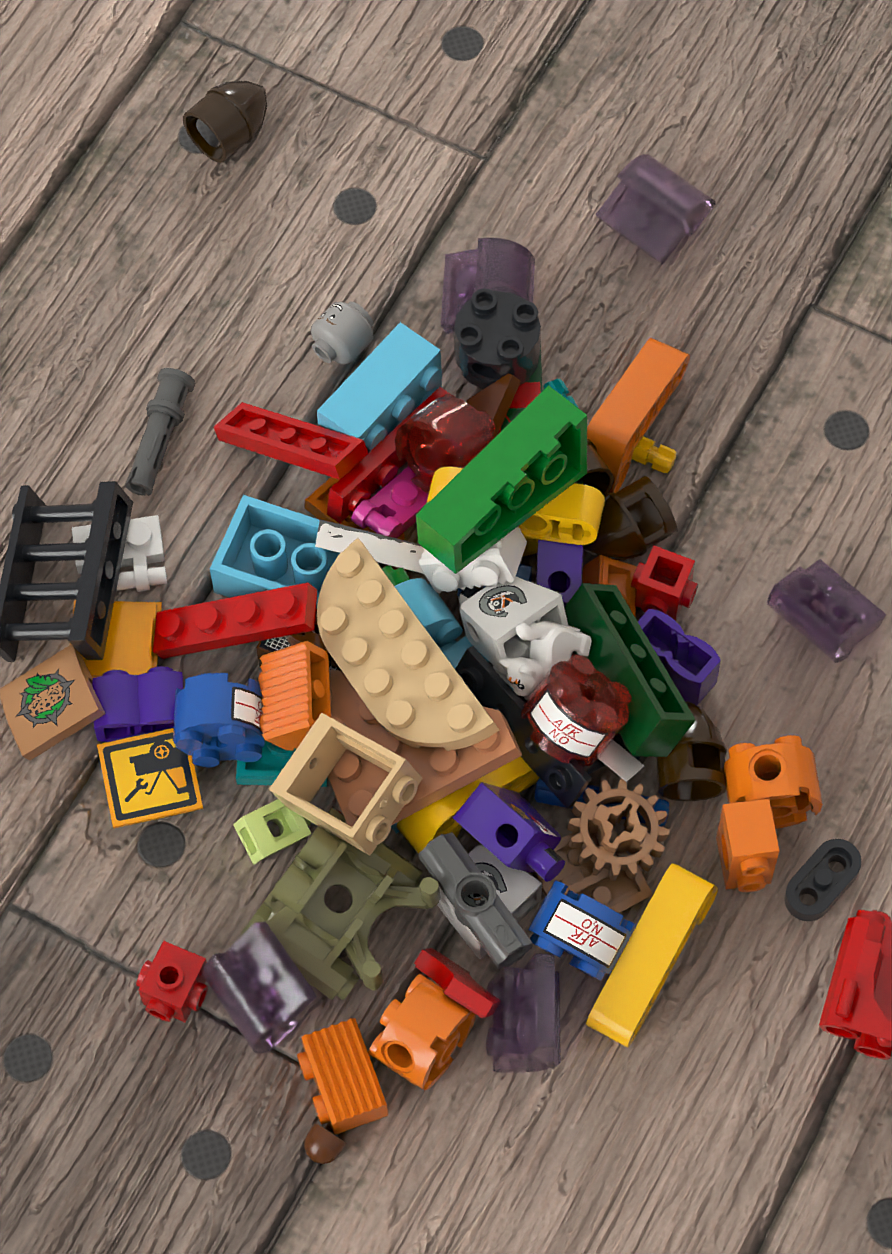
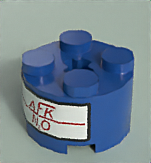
M207 673L185 679V688L182 690L176 688L173 741L176 748L187 755L193 756L192 763L194 765L206 768L218 766L222 760L258 761L262 757V748L265 745V739L260 728V717L263 714L261 708L264 706L261 700L264 697L259 683L250 678L248 679L247 686L228 682V673Z
M555 880L528 929L533 933L530 940L535 946L559 958L564 951L573 956L569 962L571 966L601 981L605 973L611 974L637 924L623 919V915L583 893L577 894L569 890L567 895H564L568 886Z

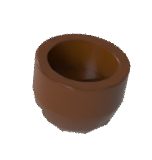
M314 1122L307 1133L304 1147L306 1154L312 1161L326 1164L334 1161L347 1143Z

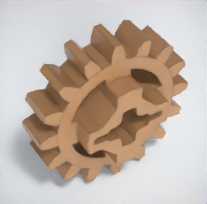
M620 779L617 788L611 789L607 780H603L599 786V794L588 787L583 794L585 803L575 802L571 812L578 818L569 819L567 830L578 834L570 839L569 846L570 848H582L583 851L578 858L580 865L589 860L595 863L593 875L597 876L605 868L609 870L611 881H616L619 872L625 870L630 880L635 879L638 865L648 872L654 864L651 856L661 857L665 847L659 842L667 839L669 829L659 825L665 821L667 813L666 811H654L653 808L658 800L656 795L647 799L641 796L644 785L639 783L633 791L627 790L626 781ZM607 803H622L609 808L604 806ZM637 811L644 818L647 828L640 824ZM625 816L626 821L623 825L625 827L623 832L615 838L613 843H610L609 841L613 834L611 832L612 829ZM589 831L596 834L599 848L591 840ZM626 851L633 854L627 857H614V855Z

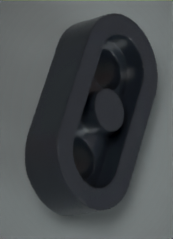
M831 839L824 842L791 878L787 885L784 901L790 914L802 921H815L822 918L856 880L862 862L858 849L852 843L843 839ZM834 861L839 862L843 865L844 870L834 872L829 868L828 864ZM803 894H809L814 897L816 902L812 905H806L801 902L799 897Z

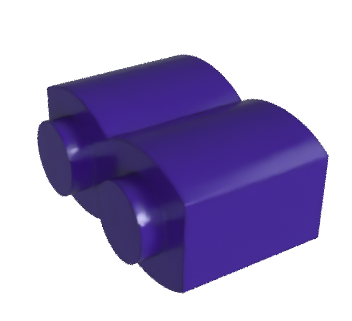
M648 609L639 619V625L684 701L698 705L717 683L721 662L720 657L705 641L691 635H685L680 625L673 618L661 611Z
M160 666L151 668L147 673L140 675H131L123 670H110L103 673L100 677L93 678L92 687L106 713L94 721L97 741L111 742L174 728L176 688L184 689L182 672Z

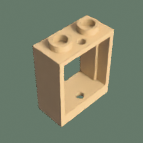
M321 713L269 790L288 809L371 856L377 845L382 843L389 835L391 825L404 805L411 802L414 798L418 785L423 778L405 758ZM346 749L389 772L353 827L310 803Z

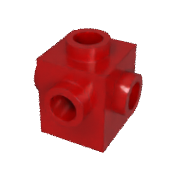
M653 545L646 563L639 562L632 578L631 587L636 589L635 606L640 607L645 613L648 609L661 611L676 621L682 606L690 608L698 589V583L692 581L695 560Z
M163 940L153 962L147 960L137 978L136 986L140 987L138 991L143 1005L146 1006L145 1010L162 1021L170 1022L173 1017L186 1023L191 1011H199L206 998L208 985L205 982L210 974L207 960L202 956Z

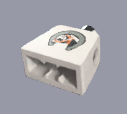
M516 576L513 583L506 581L504 585L498 582L496 586H486L485 588L474 586L470 589L466 587L462 590L459 597L461 605L459 610L467 639L504 675H506V668L499 663L501 659L529 658L530 641L523 640L517 635L516 627L518 624L525 623L530 625L532 623L548 621L560 625H568L561 594Z
M483 845L476 846L468 854L481 873L487 875L494 882L497 895L517 922L541 900L542 883L527 872L509 868ZM440 889L441 900L437 904L473 953L481 959L487 954L471 930L457 919L453 905ZM470 894L463 899V902L471 907H479L484 905L487 899L480 894Z

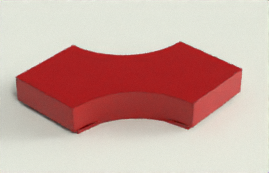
M433 948L422 949L414 962L415 967L435 981L443 989L445 995L481 1018L493 1015L501 1003L500 999L480 986L470 976V972Z

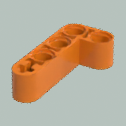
M654 338L648 339L587 427V439H590L596 446L597 453L614 475V483L610 490L613 493L618 492L627 476L634 449L678 387L689 364L690 354Z

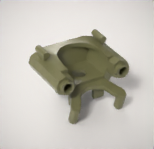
M332 806L328 814L346 823L343 813ZM318 826L301 851L297 853L286 872L276 882L275 887L244 928L241 935L331 1000L335 996L344 1000L359 978H361L365 987L373 991L377 990L384 981L381 966L375 961L368 948L369 931L376 918L386 910L394 907L418 909L435 907L441 900L438 881L431 877L424 879L420 877L422 870L383 842L378 844L371 856ZM332 886L346 888L352 898L350 908L343 913H335L328 909L324 901L327 889ZM343 949L355 968L338 957ZM354 969H356L360 977L353 973Z

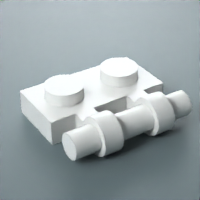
M158 515L130 519L121 568L134 566V571L121 572L119 574L116 591L136 588L137 592L150 591V586L167 584L165 566L148 569V564L165 561ZM91 525L72 527L73 543L85 542L89 538ZM75 560L78 574H81L84 560Z

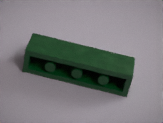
M582 583L564 609L568 626L578 628L580 632L591 636L592 642L587 657L578 655L576 651L573 652L585 670L586 678L594 687L604 705L605 711L611 717L632 756L667 757L696 719L617 586Z

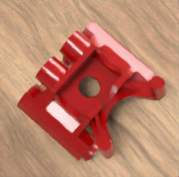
M858 910L855 917L848 918L819 1027L823 1031L838 1037L856 1039L854 1050L863 1055L883 1060L891 1059L892 921L887 913L881 911Z

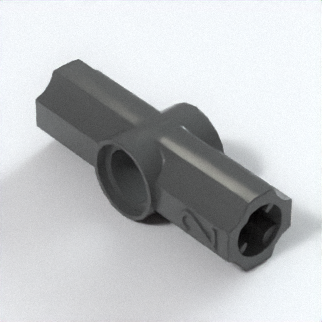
M452 832L436 837L419 852L420 861L433 879L438 881L440 889L453 905L457 919L471 930L498 970L503 967H510L532 949L533 944L497 895L494 882L487 875L481 873ZM470 894H480L487 899V902L479 907H471L464 903L463 899Z

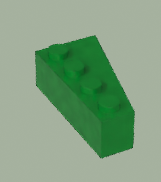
M548 385L416 514L418 543L453 573L457 574L587 474V414Z

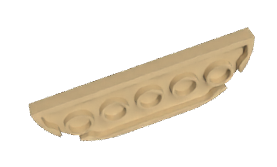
M359 538L354 540L337 556L323 581L317 603V623L326 649L372 715L394 738L418 749L421 746L444 747L446 751L456 750L479 743L498 732L499 728Z

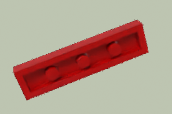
M439 387L353 467L351 472L338 480L329 490L327 515L341 524L355 511L356 507L363 500H369L371 494L380 486L383 488L397 475L398 469L407 461L410 462L403 442L405 423L435 399L439 400L428 407L425 423L429 439L434 435L440 437L452 422L450 412L453 395Z
M243 402L213 427L219 441L339 480L351 472L353 467L368 455L367 448L362 439Z
M307 582L159 611L156 614L152 652L165 659L314 631L317 589Z

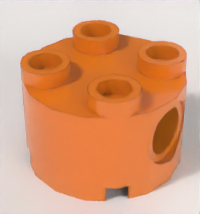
M788 735L776 739L774 744L755 746L752 743H740L729 748V759L724 763L728 804L769 799L775 829L807 821L806 812L809 810L815 813V816L821 812L823 804L815 756L810 748L802 745L801 737Z
M418 974L408 987L403 1002L401 1003L394 999L384 1011L380 1024L386 1028L373 1041L368 1054L413 1085L428 1090L440 1079L454 1059L450 1055L455 1047L462 1048L474 1025L476 1014L445 995L440 986L422 974Z

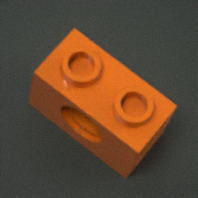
M761 799L723 804L716 841L725 889L738 888L740 892L761 890L766 884H771L780 851L770 800Z

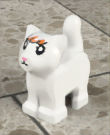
M548 621L532 623L530 625L525 623L517 625V635L523 640L530 641L529 658H507L499 661L506 668L507 679L517 695L529 696L541 684L582 686L585 670L580 666L570 665V658L573 651H576L581 656L587 657L589 655L592 642L591 636L580 632L578 628Z

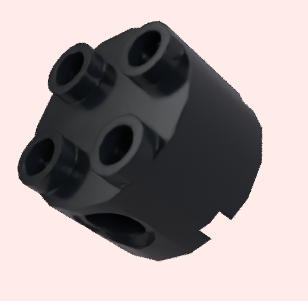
M483 288L473 293L471 299L465 302L457 313L454 325V357L456 364L458 363L462 370V375L469 383L483 390L506 374H512L521 380L520 385L531 378L538 367L540 356L541 325L537 307L534 303L511 292L492 291L491 289Z

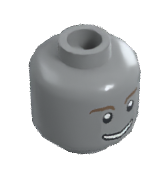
M335 302L312 324L311 336L315 342L312 348L317 356L326 363L335 361L339 364H350L372 342L373 330L371 327L374 325L373 320L368 312L355 302H349L348 304L345 302Z

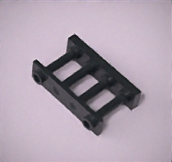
M116 481L100 482L97 498L92 504L47 506L29 485L20 487L18 501L12 510L13 525L0 581V656L6 662H15L19 641L68 640L86 660H103L133 507V501ZM92 521L89 538L85 542L39 544L44 523ZM84 560L82 574L77 582L31 583L36 562ZM76 600L74 614L69 622L23 623L27 601Z
M474 646L467 648L455 670L483 707L499 710L504 715L522 753L521 758L567 809L571 808L591 781L592 777L589 774L606 765L593 754L588 758L582 757L575 760L570 753L550 742L538 730L530 717V708L534 707V705L523 696L517 695L495 671L494 665L491 662H487ZM572 652L570 665L582 667L574 652ZM585 673L581 687L562 686L560 684L547 685L600 730L608 733L611 739L631 754L611 717L605 711L604 705L594 687L586 678ZM648 756L633 757L643 764Z

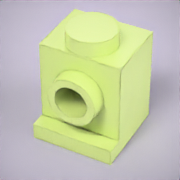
M279 799L241 817L233 824L253 865L312 834L308 828L311 821L288 809ZM267 822H274L279 826V836L273 837Z

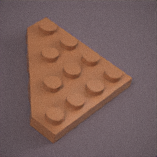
M335 669L329 670L331 718L405 758L423 778L418 785L414 798L411 802L404 805L392 825L522 756L504 715L499 710L487 707L483 708L499 728V731L479 743L446 751L444 747L421 746L418 749L402 743L389 734L376 720L344 673ZM346 749L328 775L346 823L353 827L389 772Z

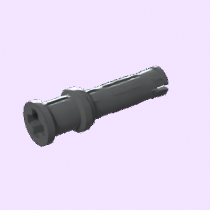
M163 368L159 371L157 376L159 381L154 399L150 400L146 407L149 419L131 472L125 483V487L137 495L145 496L147 494L149 496L152 494L155 479L169 444L171 433L174 427L183 421L185 416L182 410L187 394L194 390L196 384L189 374L178 369Z

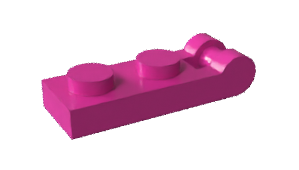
M434 458L417 470L410 464L371 499L363 500L353 512L351 521L362 529L369 527L377 534L397 539L416 522V514L427 503L434 472L446 466Z

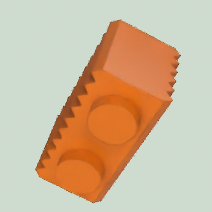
M308 641L260 657L262 672L259 674L258 682L264 697L261 700L264 706L261 708L263 714L260 717L262 735L266 741L287 751H293L294 748H298L321 713L331 718L328 652Z
M355 1018L341 1021L339 1024L331 1025L328 1028H323L320 1031H314L301 1037L304 1051L296 1055L305 1081L314 1078L320 1095L312 1097V1101L321 1125L329 1122L333 1134L336 1135L388 1116L384 1095Z

